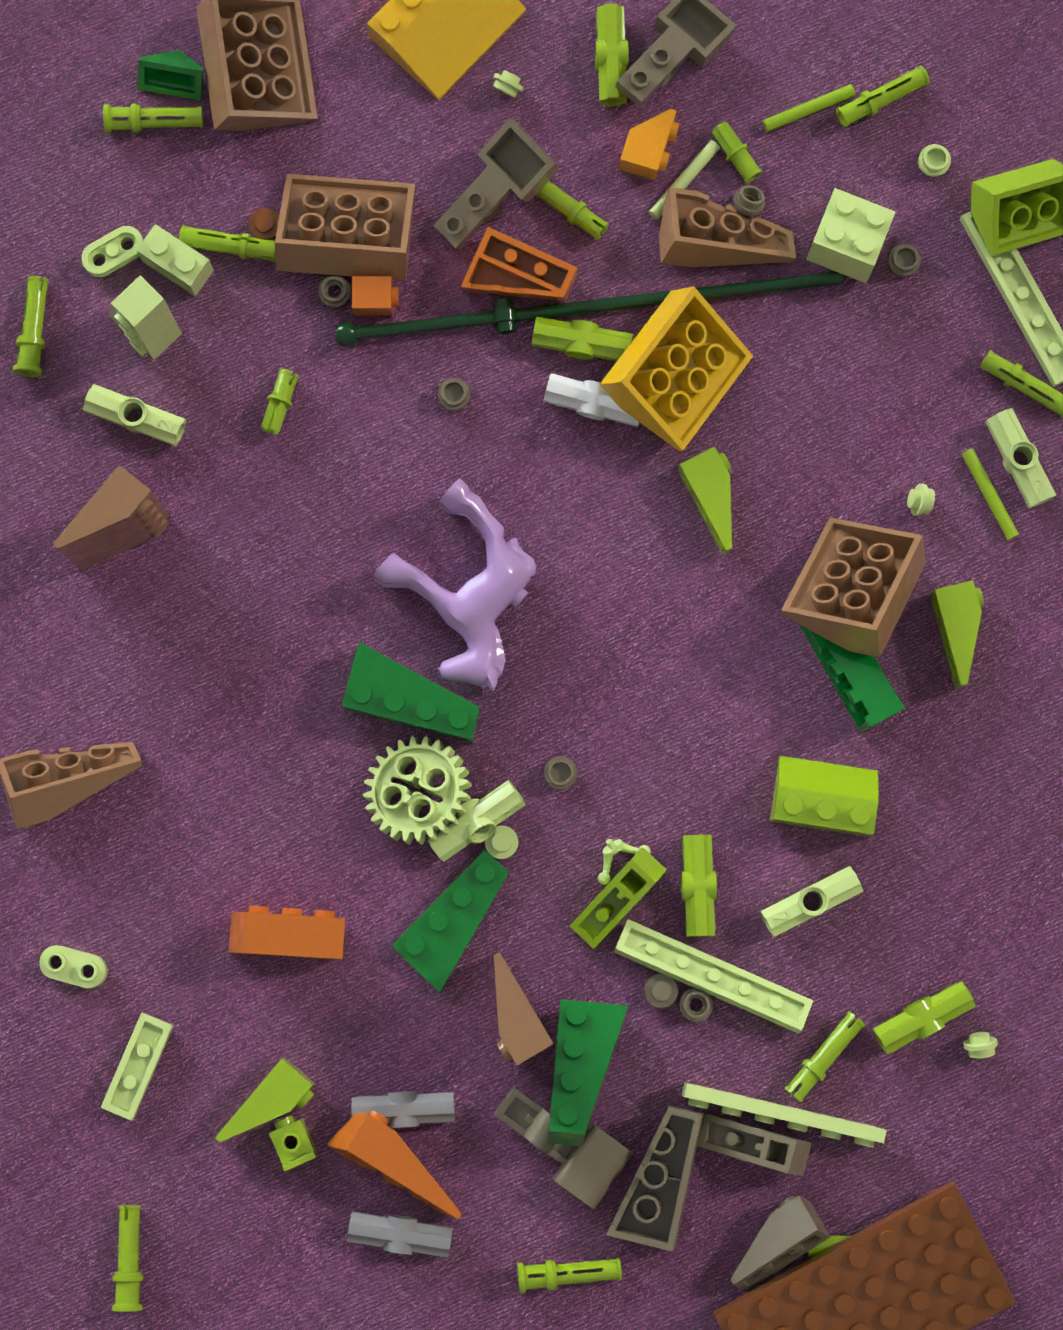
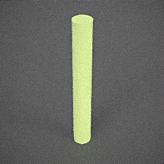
M710 140L670 187L685 189L717 153L720 146L715 141ZM667 191L648 211L656 220H659L663 215Z

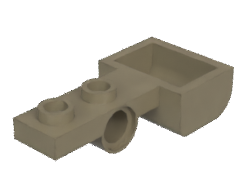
M672 0L657 16L654 28L662 35L617 80L615 87L637 106L641 107L660 86H665L673 78L687 57L691 58L701 68H704L727 44L737 25L708 0Z
M509 118L478 152L477 155L488 166L433 225L457 249H460L482 224H486L498 214L503 206L502 202L512 191L521 200L529 202L550 181L559 168V165L514 119Z
M514 1086L494 1113L496 1117L520 1133L537 1148L560 1162L561 1165L553 1175V1180L593 1209L599 1204L634 1154L633 1151L593 1122L588 1126L582 1146L547 1143L550 1112Z

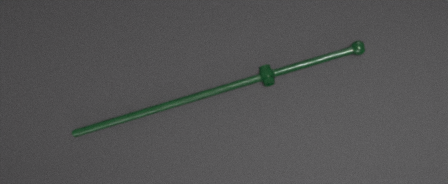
M838 272L699 287L696 289L707 300L837 285L843 283L845 275ZM670 291L525 308L514 307L512 298H501L493 301L494 310L490 312L355 327L351 322H342L336 326L337 344L342 347H350L357 343L359 339L490 324L496 325L497 334H510L516 332V323L518 321L533 320L536 317L550 318L661 305Z

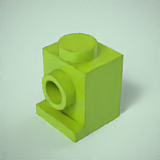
M291 1115L273 1123L276 1130L270 1132L269 1135L278 1153L284 1172L318 1156L303 1118L295 1121ZM287 1136L296 1137L298 1143L295 1148H288L286 1146L285 1139Z

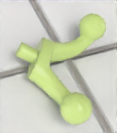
M608 839L606 841L607 846L602 851L604 865L603 872L598 875V882L602 885L610 882L609 873L614 854L619 851L636 854L642 847L648 853H651L650 848L647 845L636 848L624 843L621 839L615 841Z

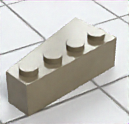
M675 1106L668 1107L606 1236L674 1251L704 1113Z

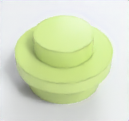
M503 70L501 75L498 73L494 74L495 82L492 87L513 98H516L518 91H523L524 87L519 84L521 78L506 70Z
M937 144L926 146L918 157L919 168L930 177H938L945 174L951 164V156L948 150Z
M921 483L915 489L910 490L907 506L911 508L912 515L920 517L922 514H930L935 501L934 490Z
M497 826L494 835L485 841V847L489 854L497 859L509 858L518 848L517 834L510 827Z
M976 1032L970 1034L969 1039L965 1040L963 1045L964 1049L968 1051L970 1058L980 1059L995 1055V1047L998 1046L997 1038L991 1037L988 1032Z

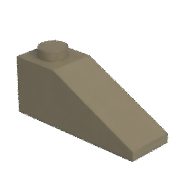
M705 1113L697 1147L787 1174L804 1176L812 1143Z
M798 1195L786 1198L779 1204V1208L769 1215L730 1280L734 1286L746 1292L830 1237L812 1203Z

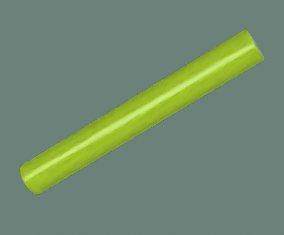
M849 84L762 120L764 130L766 132L772 131L855 96L854 88Z
M972 448L962 453L963 459L1007 541L1015 538L1019 533L974 449Z

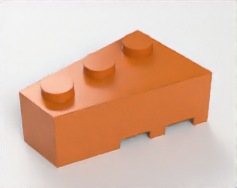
M487 227L461 284V288L464 292L566 302L579 271L577 267Z
M249 906V912H231L229 952L342 959L345 918H335V911L315 910V916H302L303 909L282 908V914H270L269 907Z

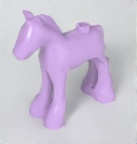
M459 478L439 501L441 503L439 507L449 514L467 517L479 528L486 542L487 568L479 575L467 581L457 593H452L439 586L424 572L405 562L395 553L387 557L373 574V577H375L374 581L383 587L408 588L417 592L434 607L449 627L464 638L468 646L466 652L441 663L438 670L442 679L478 685L482 688L488 687L494 691L498 681L497 678L499 675H502L506 662V654L501 644L502 640L499 630L495 626V620L510 603L516 608L528 595L524 588L530 581V578L535 576L536 564L534 559L522 550L517 538H511L505 542L503 538L504 527L490 514L481 498L470 491L468 485Z

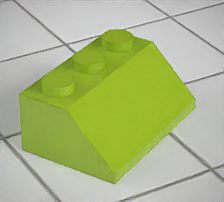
M1050 159L972 182L971 214L990 255L994 256L1063 235L1062 163L1055 159Z
M779 756L770 822L867 837L874 835L879 802L878 771Z

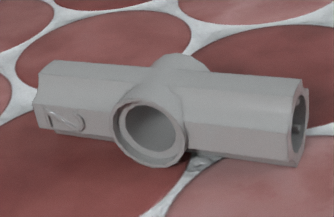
M418 1091L390 1092L388 1095L352 1097V1117L357 1112L369 1114L373 1110L389 1120L387 1125L390 1128L420 1126V1123L455 1122L454 1092L418 1094Z
M352 1211L347 1242L383 1247L384 1251L411 1255L415 1252L448 1258L453 1227L418 1222L416 1218L389 1214L388 1217Z

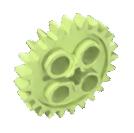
M412 736L409 746H406L401 740H398V750L396 751L387 746L388 757L386 759L378 755L376 757L380 763L379 768L369 767L368 769L375 775L374 779L364 780V783L372 788L371 791L363 794V797L368 801H373L365 807L369 813H375L371 821L376 825L381 824L379 830L385 835L391 832L390 837L395 841H398L402 836L403 841L409 845L414 836L416 841L423 845L425 835H428L433 841H437L438 830L448 835L447 824L449 822L455 825L459 824L455 814H466L467 812L460 805L461 802L471 800V797L463 792V790L472 787L468 780L463 779L469 774L465 767H460L464 762L459 755L454 756L455 751L450 746L444 749V744L438 739L432 745V741L427 736L423 738L421 745ZM416 763L415 771L410 775H405L404 772L407 766ZM445 775L444 783L434 788V780L439 776ZM397 778L416 789L423 788L430 795L443 798V801L440 803L417 791L412 793L406 786L392 783V780ZM396 793H401V800L395 805H390L392 796ZM430 805L431 809L428 815L419 818L418 814L421 808Z

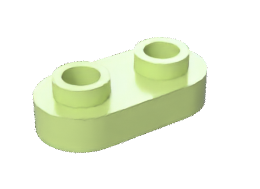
M122 226L89 244L82 253V263L86 271L95 277H105L137 259L139 255L136 250L143 242L140 232L134 227ZM132 241L134 245L131 249H123L125 242ZM97 258H105V263L103 265H95V260Z
M60 945L50 946L44 950L39 962L40 969L45 976L83 988L100 986L105 981L108 973L107 965L101 957ZM54 956H59L62 960V964L58 969L53 968L51 965V959ZM86 965H91L94 968V974L90 978L85 977L83 974V969Z

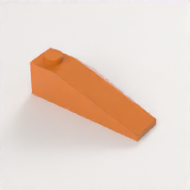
M373 1110L369 1114L357 1112L328 1142L327 1146L360 1167H366L374 1172L380 1171L382 1173L380 1176L386 1182L401 1189H409L408 1194L447 1217L459 1220L462 1213L398 1133L387 1126L389 1120Z

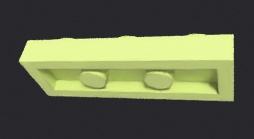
M141 1012L101 1105L102 1109L131 1121L134 1120L174 1025Z

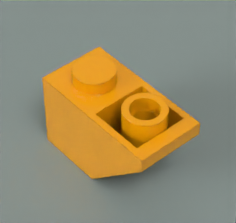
M669 109L629 130L620 158L619 170L655 181L659 171L665 172L670 153L665 152L668 141L675 142L680 123L675 122L676 110Z

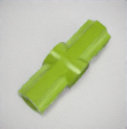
M609 3L597 7L595 67L598 70L599 104L614 107L627 103V96L615 86L617 80L628 70L629 52L628 40H625L624 6H620L617 3Z
M536 317L531 346L562 351L569 357L581 360H592L595 357L618 361L631 344L633 334L599 328V325L585 320L564 322Z
M685 835L682 841L684 871H681L682 901H685L686 937L715 936L714 901L717 899L716 871L713 870L712 835Z
M959 981L931 997L925 996L902 1009V1013L877 1025L872 1030L885 1054H889L917 1038L920 1040L944 1028L945 1023L973 1009L976 1005L969 990L962 981Z

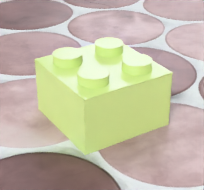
M834 188L806 260L867 283L890 228L895 211Z

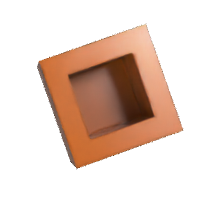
M352 276V311L354 317H393V307H399V287H393L392 277Z

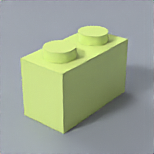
M156 224L136 250L142 262L194 296L198 294L214 271L208 258Z

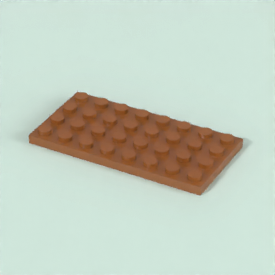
M951 1181L712 1313L721 1330H968L1012 1306L1016 1301L956 1184Z

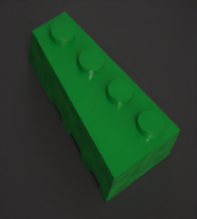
M799 624L860 733L869 730L905 709V706L884 675L880 664L873 656L848 651Z
M360 642L358 643L342 702V708L345 711L469 743L473 742L480 715V707Z
M560 1000L547 1143L582 1146L626 1018L627 1005Z

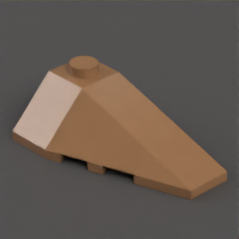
M673 187L668 188L658 236L661 263L684 267H710L794 262L796 259L792 231L760 217L751 219L736 212L737 208L730 204L723 207L709 201L710 196L702 192Z
M133 742L93 745L88 751L72 752L71 747L59 748V753L41 755L40 750H30L0 758V778L17 829L51 820L142 766V761Z

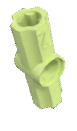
M95 384L89 389L83 411L126 427L132 433H141L175 447L182 438L186 419L147 405L139 398H129ZM141 409L143 411L142 417L138 421H127V416L131 410Z
M1006 409L987 419L985 423L1003 456V466L1013 476L1028 508L1031 509L1054 498L1056 493L1038 460V450L1034 444L1029 442L1013 409ZM1014 452L1025 454L1028 460L1027 465L1016 463L1013 457Z
M508 780L482 799H471L464 802L461 806L467 811L466 814H455L459 824L455 825L449 822L447 824L448 835L438 830L437 841H433L429 836H427V841L437 856L445 862L470 843H481L492 837L497 830L496 825L526 805L525 801L514 785Z
M848 866L761 910L760 913L767 929L774 938L862 893L863 889L856 873L852 870L851 866ZM808 892H813L819 897L820 905L815 911H810L804 906L803 898Z

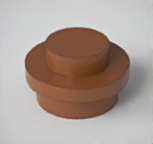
M260 208L254 211L248 222L251 234L258 239L271 240L275 238L279 215L270 208Z

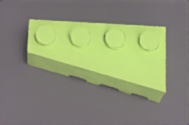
M141 275L110 304L109 316L118 324L124 332V336L130 341L129 344L142 357L147 353L155 360L182 334L164 298Z

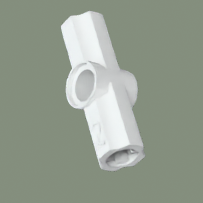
M550 374L543 402L575 410L577 414L594 420L603 421L608 419L637 428L639 425V421L622 410L599 385L600 382L590 380L581 382Z

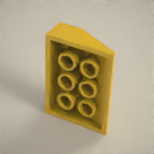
M389 0L367 23L369 38L439 101L526 12V8L519 0Z
M695 287L671 290L599 385L622 410L675 449L683 451L752 359L753 355Z

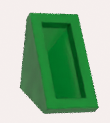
M175 50L139 58L137 90L201 101L203 68L182 51Z

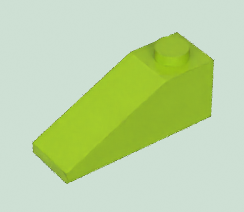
M714 446L681 463L678 473L722 555L726 556L732 549L731 485L728 472L732 468L726 455L723 452L719 454Z
M973 580L935 589L929 594L955 689L962 688L968 684L982 614L981 607L984 606L981 589L979 587L975 588Z
M642 847L569 927L594 949L651 889L667 869Z
M285 1057L282 1058L215 1139L219 1142L225 1141L291 1112L296 1106L302 1110L315 1095L310 1090L315 1083Z

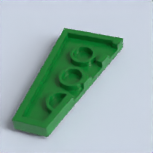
M486 850L461 873L392 945L439 993L509 874Z

